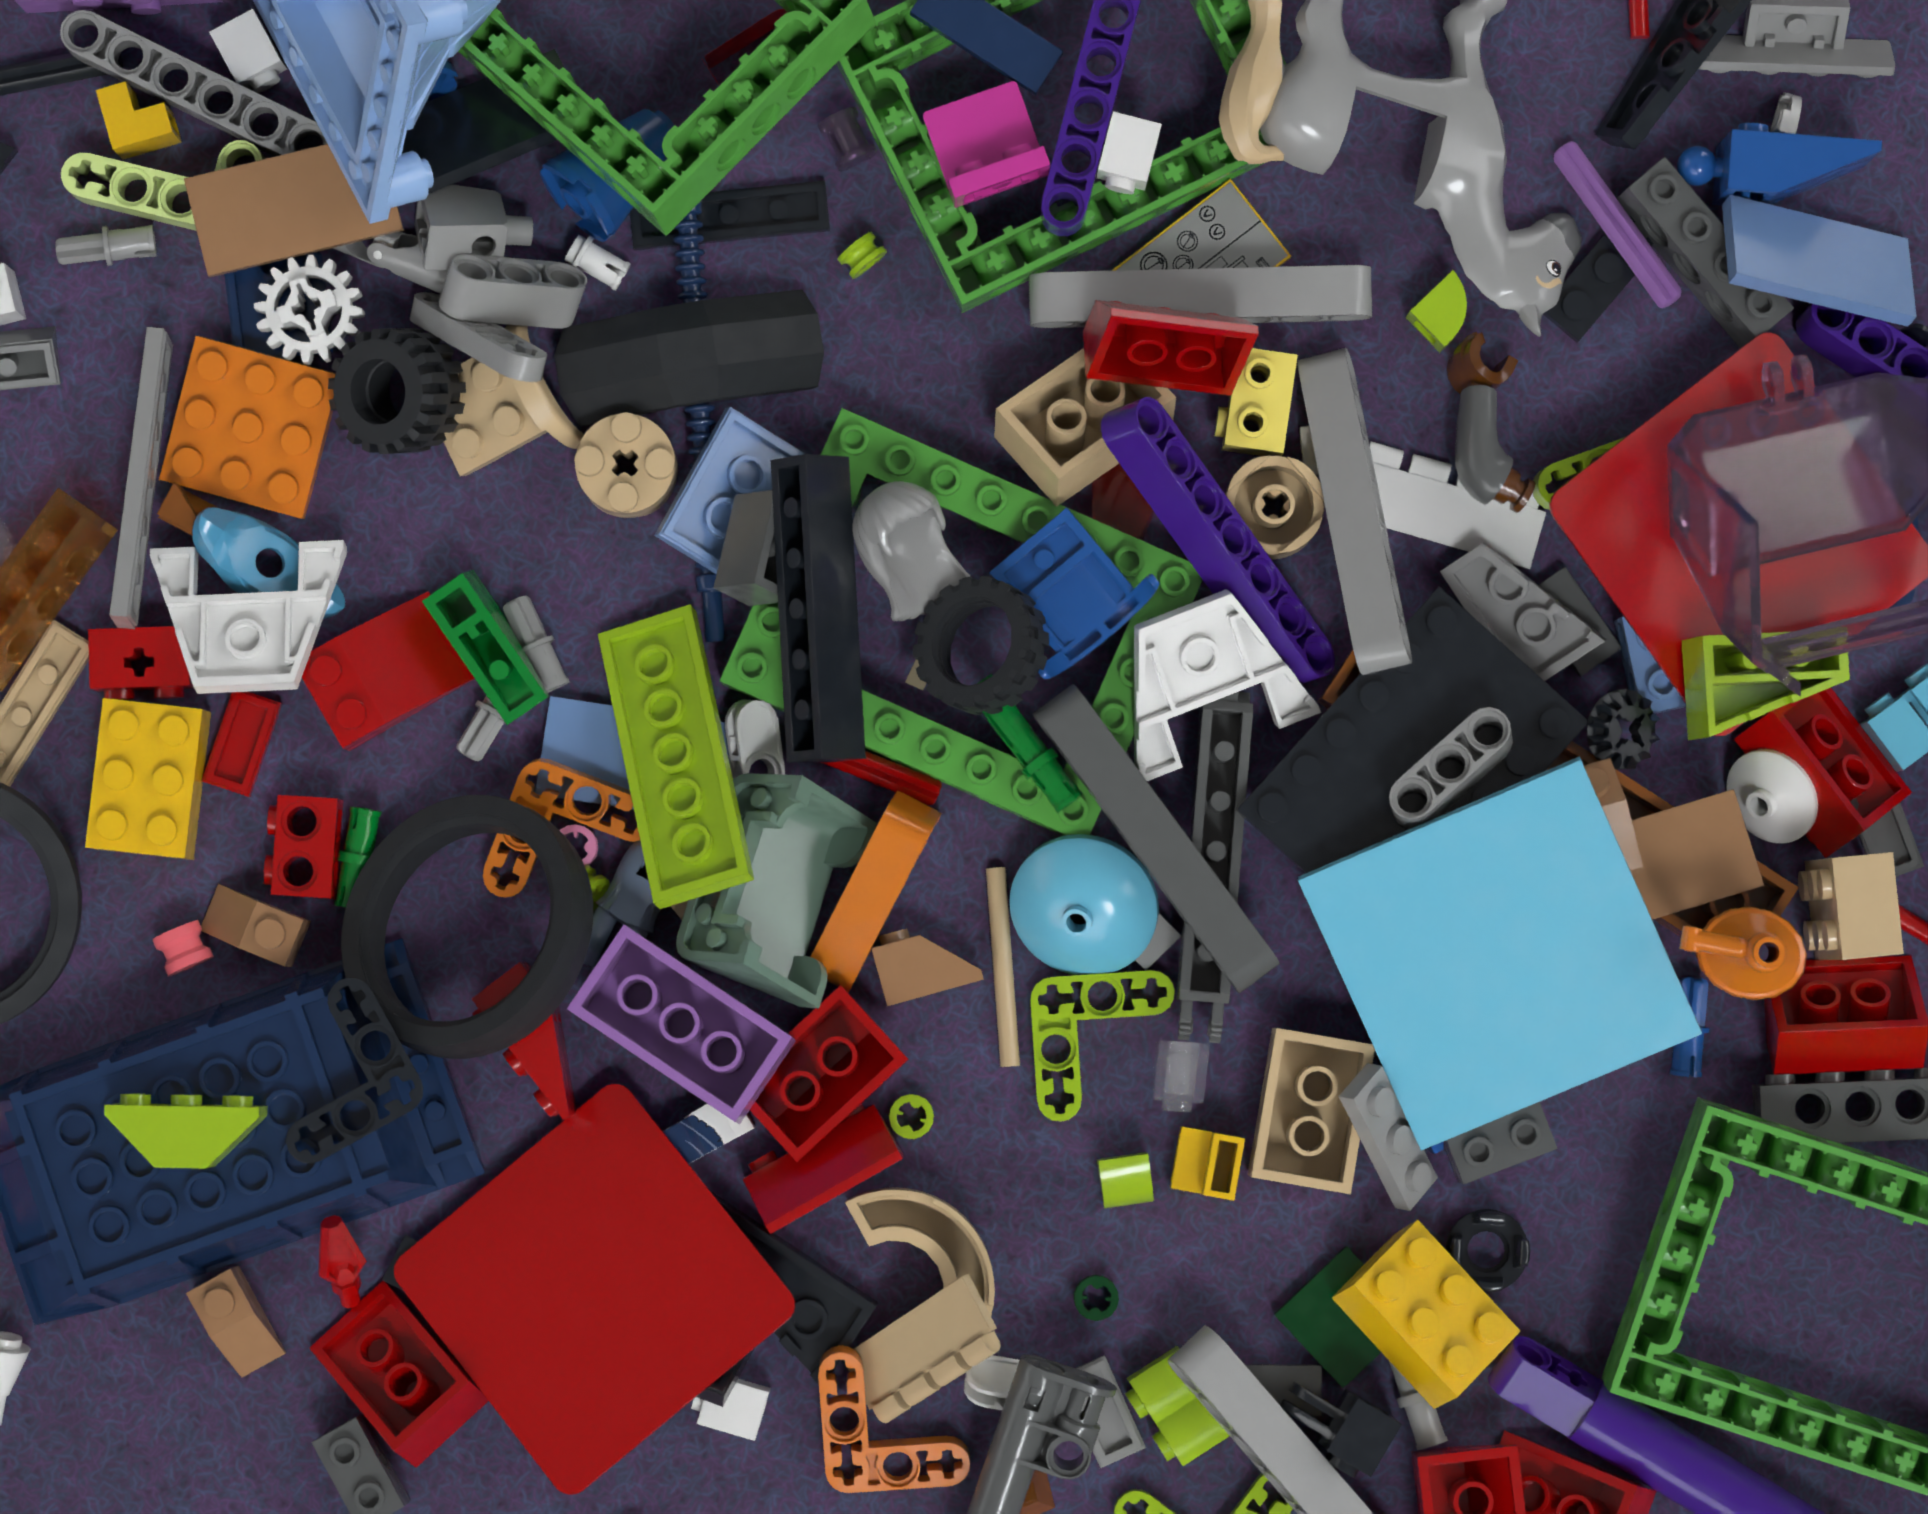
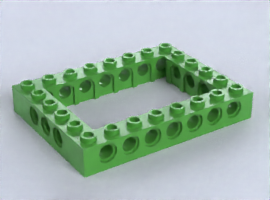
M774 0L787 13L774 23L776 29L750 55L745 53L739 59L740 66L714 92L709 89L703 95L705 101L679 127L674 125L667 132L662 142L663 153L667 159L665 162L646 147L636 130L632 128L628 131L615 120L603 101L598 97L593 100L575 83L570 72L564 67L559 70L549 62L530 37L524 40L508 25L504 16L497 8L491 12L458 52L667 236L848 52L876 21L867 0Z
M906 0L874 16L876 23L836 63L961 313L1029 281V275L1047 272L1224 184L1229 179L1232 180L1265 164H1248L1245 161L1235 159L1223 139L1221 127L1193 141L1188 137L1180 142L1179 148L1154 159L1145 191L1135 188L1134 194H1123L1107 189L1101 181L1095 183L1085 221L1081 229L1075 234L1065 237L1050 233L1044 227L1040 216L1015 229L1010 225L1002 229L1001 236L982 244L977 234L978 227L972 212L967 213L964 206L954 208L926 126L920 121L909 96V87L899 71L954 45V43L910 16V11L917 0ZM1043 0L985 1L1006 15L1012 16ZM1189 0L1228 76L1230 67L1242 50L1251 29V12L1248 0ZM1282 56L1283 64L1285 65L1286 62ZM1259 129V141L1263 145H1268L1264 141L1261 131ZM1072 201L1060 207L1055 203L1049 208L1050 214L1056 220L1065 222L1072 220L1078 212L1076 205Z
M841 408L821 455L849 457L852 508L857 505L860 499L861 487L867 474L885 484L894 481L909 482L921 486L935 495L941 509L952 511L977 524L976 528L986 531L987 528L997 531L1021 544H1024L1067 508L1061 504L1056 507L1051 500L843 408ZM1068 508L1134 588L1149 574H1153L1159 581V587L1154 596L1130 619L1092 705V708L1123 750L1127 752L1134 736V625L1192 603L1202 583V578L1189 561ZM778 603L754 605L720 678V683L755 700H763L773 708L784 712ZM862 690L866 749L935 778L942 783L1059 835H1090L1101 808L1068 763L1064 771L1078 789L1082 791L1083 795L1067 808L1057 813L1032 778L1027 780L1021 771L1024 768L1017 758Z
M1697 1097L1601 1378L1604 1381V1386L1610 1393L1928 1496V1434L1673 1352L1683 1335L1680 1325L1691 1293H1697L1700 1285L1696 1278L1708 1244L1713 1245L1716 1238L1713 1229L1725 1196L1730 1198L1733 1189L1734 1179L1732 1172L1728 1169L1729 1161L1744 1165L1765 1178H1768L1769 1174L1785 1178L1799 1184L1806 1191L1814 1194L1817 1193V1190L1831 1193L1847 1200L1854 1207L1863 1210L1867 1205L1885 1211L1909 1225H1913L1914 1221L1928 1225V1172Z

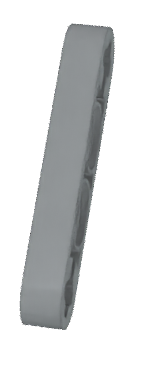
M427 292L414 294L410 314L411 322L508 378L525 382H538L542 380L547 353L498 324L462 321L450 317L439 307L438 300L440 294Z

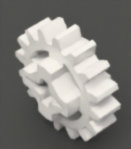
M308 255L306 264L303 267H300L293 257L288 258V272L283 274L280 270L273 267L270 271L276 280L272 286L260 283L258 287L267 296L266 301L254 303V309L257 312L266 314V318L256 324L257 328L261 332H273L266 343L272 349L284 344L282 356L289 361L295 357L297 352H301L302 362L305 365H311L316 353H319L326 363L331 362V348L336 346L341 350L346 344L343 339L347 334L356 336L361 333L352 324V320L365 317V311L360 307L353 306L352 302L360 299L362 293L359 288L346 289L353 277L347 271L335 276L336 263L333 260L328 259L323 267L319 268L314 255ZM309 278L326 281L336 289L332 291L328 289L321 292L312 287ZM290 286L291 293L285 305L278 307L282 294ZM303 291L316 306H321L314 310L315 318L313 320L316 329L302 314H299L305 310L304 302L306 300ZM341 313L337 327L329 334L328 327L333 316ZM298 328L306 332L310 342L292 339L284 331Z

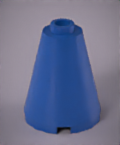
M642 109L619 122L628 131L632 128L636 130L648 149L663 162L667 160L663 153L662 142L674 124L663 112L657 110L653 113L648 109ZM568 149L551 157L542 165L544 168L540 170V176L554 201L562 210L568 205L578 216L583 218L575 224L598 241L605 242L613 236L633 209L632 205Z

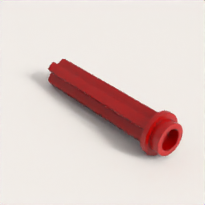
M865 751L866 759L821 762L891 791L897 792L898 790L926 805H933L936 802L942 788V783L935 778Z

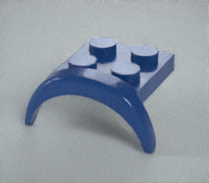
M1065 508L989 572L994 579L1003 581L1029 595L1036 602L1034 608L1042 611L1046 623L1043 624V629L1049 633V645L1056 652L1054 656L1046 661L1044 670L1039 669L1038 671L1043 679H1050L1059 675L1104 643L1148 603L1159 587V581L1153 574H1149L1134 588L1068 508Z

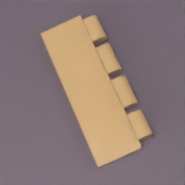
M969 1274L960 1277L854 1348L862 1358L864 1366L866 1405L869 1410L873 1409L879 1421L883 1423L890 1422L910 1409L911 1406L918 1404L938 1391L942 1386L949 1384L969 1371L972 1366L978 1365L1000 1350V1341L994 1331L997 1327ZM848 1368L849 1372L855 1371V1368Z

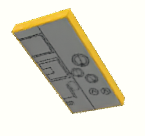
M1229 179L1112 271L1280 267L1291 258V255L1234 182Z

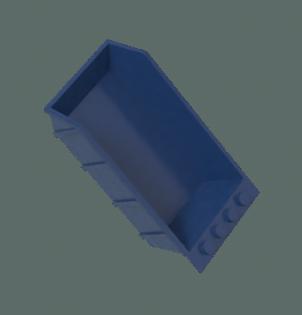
M403 938L385 944V965L388 978L396 996L414 1016L432 1020ZM342 960L41 1067L0 1085V1227L34 1325L114 1307L320 1233V1223L326 1217L336 1215L341 1217L344 1223H348L484 1174L485 1170L446 1059L422 1053L402 1045L424 1088L423 1098L419 1105L411 1112L322 1161L310 1164L294 1159L286 1145L287 1133L290 1127L299 1119L368 1082L328 1006V994L332 986L339 980L346 978ZM346 987L340 991L343 999L336 1005L340 1012L347 1009L350 1010L357 1021L356 1024L347 1026L350 1034L353 1036L364 1025L373 1022L368 1017H365L355 1001L350 988ZM381 1031L369 1032L361 1041L362 1054L373 1061L384 1059L391 1049L389 1037ZM399 1076L393 1077L389 1080L392 1089L378 1097L376 1087L366 1091L365 1094L376 1104L379 1119L390 1115V1112L383 1106L390 1101L398 1099L402 1105L412 1101L409 1092L415 1088V1085L411 1079L403 1082ZM120 1094H151V1104H171V1095L175 1094L202 1095V1105H222L223 1095L253 1096V1106H268L267 1117L215 1167L206 1169L154 1168L104 1115V1105L120 1103ZM353 1100L343 1106L340 1111V1119L345 1128L353 1131L361 1130L370 1120V1111L365 1103ZM331 1112L320 1117L327 1125L324 1128L312 1132L308 1126H305L299 1130L301 1139L295 1143L299 1152L308 1149L312 1155L321 1151L318 1145L319 1141L331 1134L334 1144H338L345 1139L334 1127Z

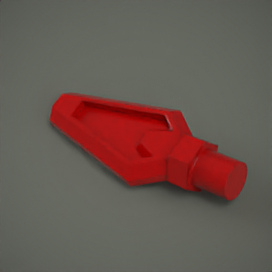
M332 1215L324 1218L320 1223L318 1275L331 1283L333 1292L339 1295L343 1307H356L361 1300L359 1295L361 1285L359 1274L367 1261L343 1219Z

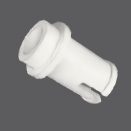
M578 235L564 260L616 291L631 263L623 261L592 243L594 240L592 236L586 239Z

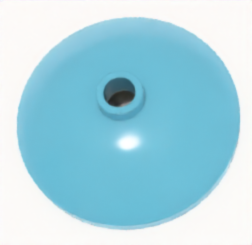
M1086 834L1066 835L1040 845L1021 864L1010 891L1011 918L1023 944L1043 963L1071 975L1113 973L1128 966L1146 949L1158 922V895L1148 871L1140 860L1126 848L1099 836ZM1079 914L1085 918L1086 923L1082 925L1076 924L1071 920L1070 915Z

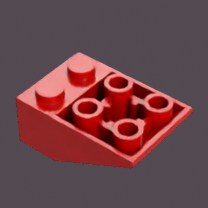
M527 962L517 963L474 996L472 1001L478 1009L472 1012V1015L474 1016L489 1009L505 998L527 975L531 965ZM558 1006L553 1014L537 1029L517 1043L509 1046L502 1054L520 1077L529 1074L539 1087L533 1095L550 1117L559 1114L565 1120L575 1114L576 1104L560 1008Z

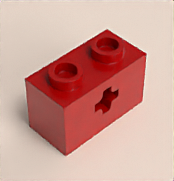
M174 626L135 627V629H88L89 686L91 690L104 692V698L134 700V691L154 690L155 699L184 698V689L194 688ZM143 651L145 656L154 659V667L145 668L144 676H142L140 671L132 669V661L140 660L141 652Z

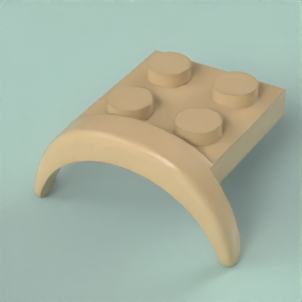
M506 325V330L530 343L528 326ZM473 357L461 363L463 372L459 373L458 377L459 382H466V393H460V402L465 403L463 414H456L454 417L458 422L454 432L445 433L447 440L444 441L459 476H467L547 432L565 446L572 449L578 448L584 434L565 415L543 377L538 382L519 381L498 373Z

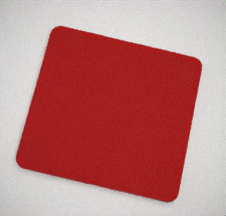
M1762 333L1754 337L1561 486L1550 499L1549 506L1552 517L1685 703L1682 640L1708 635L1847 629L1848 641L1928 578V545L1786 343L1774 333ZM1743 723L1728 728L1714 736L1728 735Z
M610 1084L602 1088L579 1107L573 1116L561 1122L402 1254L394 1266V1276L399 1286L556 1489L568 1495L579 1494L588 1488L785 1324L795 1311V1299L791 1291L632 1092L620 1084Z

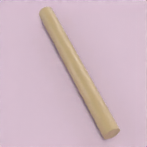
M1005 867L986 868L1000 1067L1020 1066Z

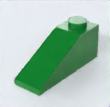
M474 570L461 573L422 601L506 725H509L549 697L504 614Z

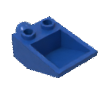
M1741 123L1738 125V129H1732L1716 146V157L1709 149L1703 146H1692L1684 150L1678 158L1677 171L1688 184L1694 186L1706 184L1714 177L1712 205L1722 206L1729 195L1772 205L1863 168L1882 151V141L1768 132L1769 126L1766 124Z

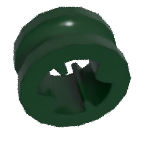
M1090 1275L1082 1279L1076 1286L1074 1303L1079 1313L1086 1319L1093 1321L1104 1320L1110 1317L1117 1309L1119 1302L1118 1291L1114 1283L1107 1277ZM1092 1285L1095 1289H1100L1103 1286L1108 1288L1110 1296H1106L1105 1300L1110 1301L1106 1309L1101 1311L1098 1307L1094 1306L1088 1310L1084 1307L1082 1299H1087L1088 1297L1083 1294V1291L1087 1286Z

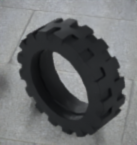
M980 576V580L973 577H965L960 579L959 585L955 587L950 584L944 587L939 592L941 597L936 602L931 600L924 609L927 615L923 622H918L915 630V635L919 637L918 644L913 645V658L917 659L919 667L916 668L919 679L928 684L926 689L931 695L941 699L945 704L970 714L982 715L983 711L989 714H997L1003 712V706H1015L1023 700L1021 695L1026 690L1031 691L1038 682V679L1035 677L1039 669L1044 670L1047 657L1044 656V647L1049 646V633L1043 629V624L1046 623L1042 611L1034 608L1036 602L1029 595L989 576ZM992 606L999 607L1006 613L1011 625V647L1007 658L995 675L982 683L974 685L962 684L956 678L951 665V645L956 631L969 615L979 609Z

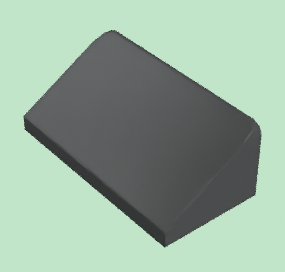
M55 326L0 332V390L61 384Z

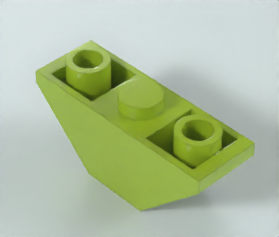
M120 1094V1103L104 1105V1115L154 1168L206 1169L215 1167L267 1117L268 1106H253V1096L223 1095L222 1105H202V1095L175 1094L171 1095V1104H151V1094Z

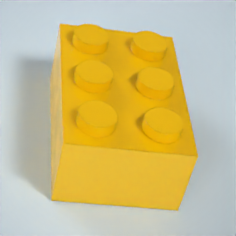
M103 698L85 848L194 860L211 712L198 708Z
M1419 1220L1396 1232L1332 1297L1336 1304L1433 1409L1457 1398L1520 1332L1517 1326Z

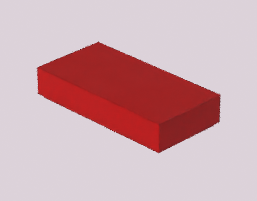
M232 692L202 782L251 797L282 703L250 692Z

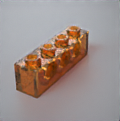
M57 488L0 567L1 692L118 531V529L60 488Z

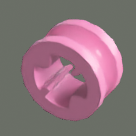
M577 824L567 825L559 830L565 836L571 833L574 834L575 838H578L579 833L586 836L588 842L585 843L584 849L588 854L582 861L584 865L592 864L597 857L599 849L598 840L594 833L585 826Z

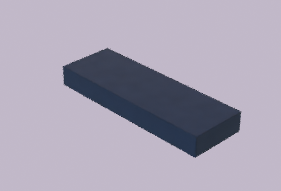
M917 0L910 11V16L1008 79L1015 81L1019 86L1035 96L1063 55L1061 49L985 0Z

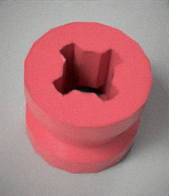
M199 920L171 929L152 939L155 948L162 951L166 958L164 969L168 977L184 972L214 957L211 948L202 943L200 938L202 927Z

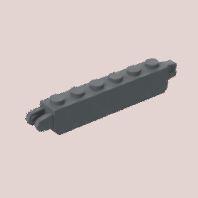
M1239 691L1200 706L1189 837L1236 903H1238L1244 818L1236 810L1246 800L1253 719V704L1250 703V693ZM1183 920L1176 1000H1180L1178 1040L1189 1041L1190 1035L1193 1032V1001L1211 1002L1207 1035L1209 1036V1042L1220 1043L1224 1004H1229L1231 983Z

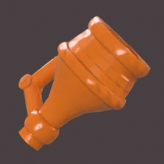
M1754 907L1728 909L1710 919L1703 929L1694 926H1683L1679 949L1695 953L1699 968L1714 986L1731 996L1750 1000L1773 998L1793 988L1797 980L1804 973L1807 958L1802 936L1788 920L1770 910ZM1762 944L1767 947L1769 954L1765 961L1759 956V948Z

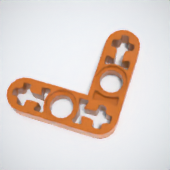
M545 758L532 760L518 775L509 800L536 811L550 822L554 813L620 839L632 842L640 841L638 827L635 830L626 828L627 819L613 813L611 823L602 820V817L610 807L611 794L620 798L615 808L628 812L633 808L630 790ZM541 769L549 772L548 781L561 787L565 782V777L572 779L574 782L565 793L564 805L555 802V799L561 792L546 788L541 795L533 792L535 784L528 780L529 774L537 775ZM580 787H593L599 792L602 799L599 810L590 814L578 810L574 803V794ZM497 833L484 866V885L491 893L498 897L507 898L515 896L522 891L529 881L537 860L536 853L525 841H519L514 836ZM502 842L515 851L530 853L528 860L521 854L517 857L513 873L520 876L519 881L511 880L506 887L499 884L500 875L493 872L494 866L501 868L506 863L511 851L501 850Z
M840 1345L830 1348L823 1354L819 1362L818 1379L824 1462L827 1481L834 1489L844 1493L947 1487L959 1484L966 1478L970 1471V1453L965 1443L955 1436L946 1435L869 1441L862 1358L854 1349ZM836 1360H845L847 1368H855V1371L847 1374V1394L837 1395L836 1374L827 1373V1370L834 1369ZM858 1392V1396L849 1395ZM827 1394H832V1395H837V1396H834V1397H832V1398H828V1397H827ZM849 1407L853 1409L859 1417L857 1426L846 1432L835 1429L830 1422V1416L837 1408ZM859 1440L862 1442L861 1445L854 1443ZM831 1442L837 1443L838 1445L832 1447ZM851 1443L853 1465L862 1466V1468L854 1470V1478L844 1479L843 1471L834 1470V1467H839L842 1464V1444L847 1445ZM951 1450L954 1458L962 1459V1461L954 1463V1471L944 1472L943 1465L940 1463L927 1464L928 1475H919L920 1456L918 1451H926V1461L940 1460L942 1458V1451ZM901 1452L909 1456L912 1460V1468L907 1474L893 1476L884 1469V1460L891 1453Z

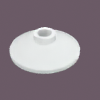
M1758 749L1744 754L1731 767L1727 777L1726 789L1727 791L1734 789L1746 829L1750 833L1768 842L1790 843L1798 840L1811 829L1818 812L1817 793L1809 775L1795 760L1775 750Z

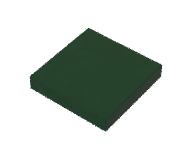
M1347 1246L1341 1249L1274 1313L1276 1318L1342 1388L1381 1353L1332 1299L1338 1290L1364 1265Z

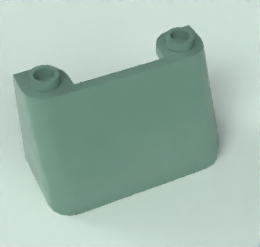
M753 773L739 775L733 779L755 880L688 900L677 934V952L683 959L698 967L796 1006L819 1008L827 984V970L820 961L807 957L806 953L833 867L847 868L859 862L875 831L877 823L803 775Z

